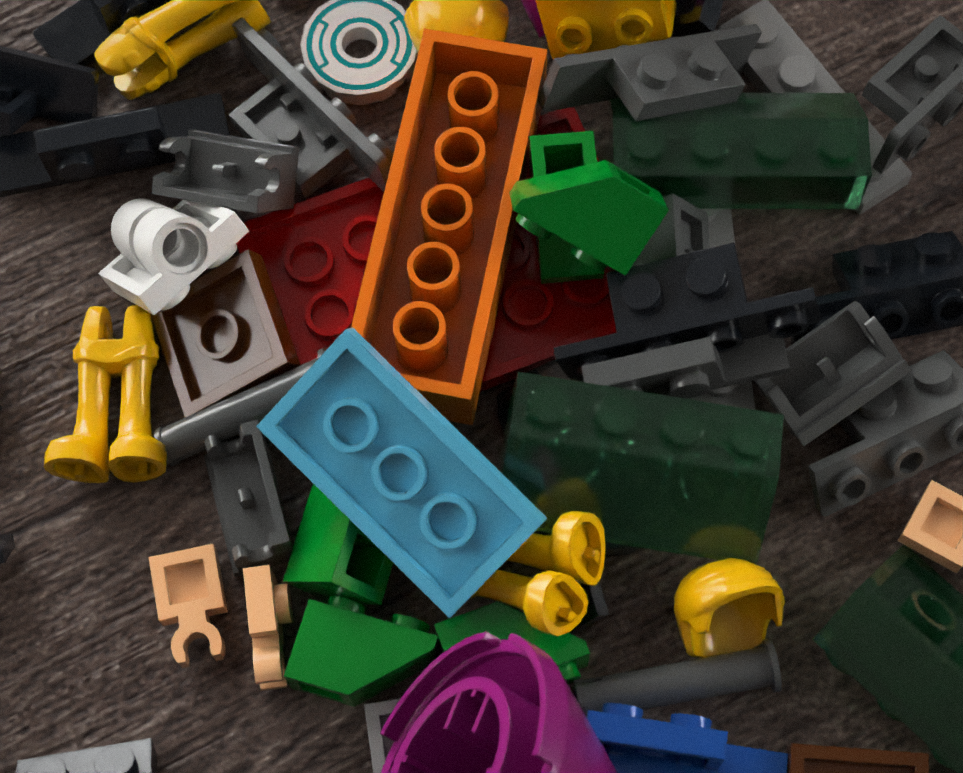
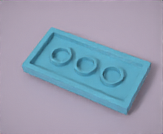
M353 327L342 332L256 426L449 618L547 519L529 499Z

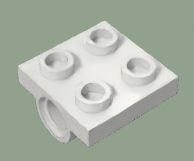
M133 199L123 204L117 210L111 224L112 240L121 254L98 274L113 292L155 315L160 310H168L180 303L190 291L189 284L207 268H216L231 258L237 250L236 243L249 230L234 211L221 206L182 200L171 209L149 199Z

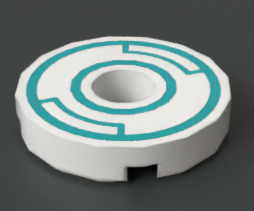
M329 0L316 9L304 26L300 46L305 66L316 78L321 89L325 90L327 96L332 99L337 97L343 103L366 105L386 100L396 93V88L402 85L406 79L407 82L409 81L414 72L418 53L404 22L406 11L400 4L392 0ZM355 40H368L376 46L373 53L364 58H353L345 53L346 47Z

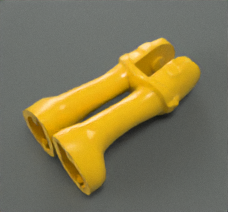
M171 0L140 17L135 16L125 20L96 49L95 58L105 73L114 76L115 87L120 94L128 100H133L144 94L152 93L166 82L176 79L178 77L177 71L194 58L237 38L232 24L241 17L257 32L270 24L271 20L258 0ZM214 12L192 29L166 42L180 30Z
M137 305L128 306L124 318L123 338L113 339V326L109 310L104 306H91L87 310L79 342L73 349V360L78 364V408L75 428L72 435L51 440L45 451L44 468L53 476L84 483L108 482L111 471L115 477L124 482H142L157 478L166 472V447L153 437L151 427L152 372L159 359L160 347L155 343L152 317L148 311ZM122 376L118 436L110 446L109 451L108 420L111 378Z
M570 511L562 514L554 524L551 535L533 533L506 560L545 570V572L539 573L534 577H528L498 569L470 598L476 596L489 598L524 610L531 627L553 636L569 633L581 622L587 612V595L579 583L595 586L601 579L606 545L604 527L600 519L593 513Z

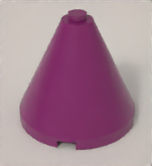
M486 631L470 636L446 650L411 684L393 709L380 732V735L394 742L381 773H617L554 660L541 648L514 633H510L508 639L501 640Z

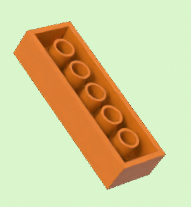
M424 28L351 328L353 327L448 421L473 425L517 224L515 218L518 213L513 211L509 192L517 181L526 180L529 169V136L536 135L542 109L538 103V97L547 77V49Z

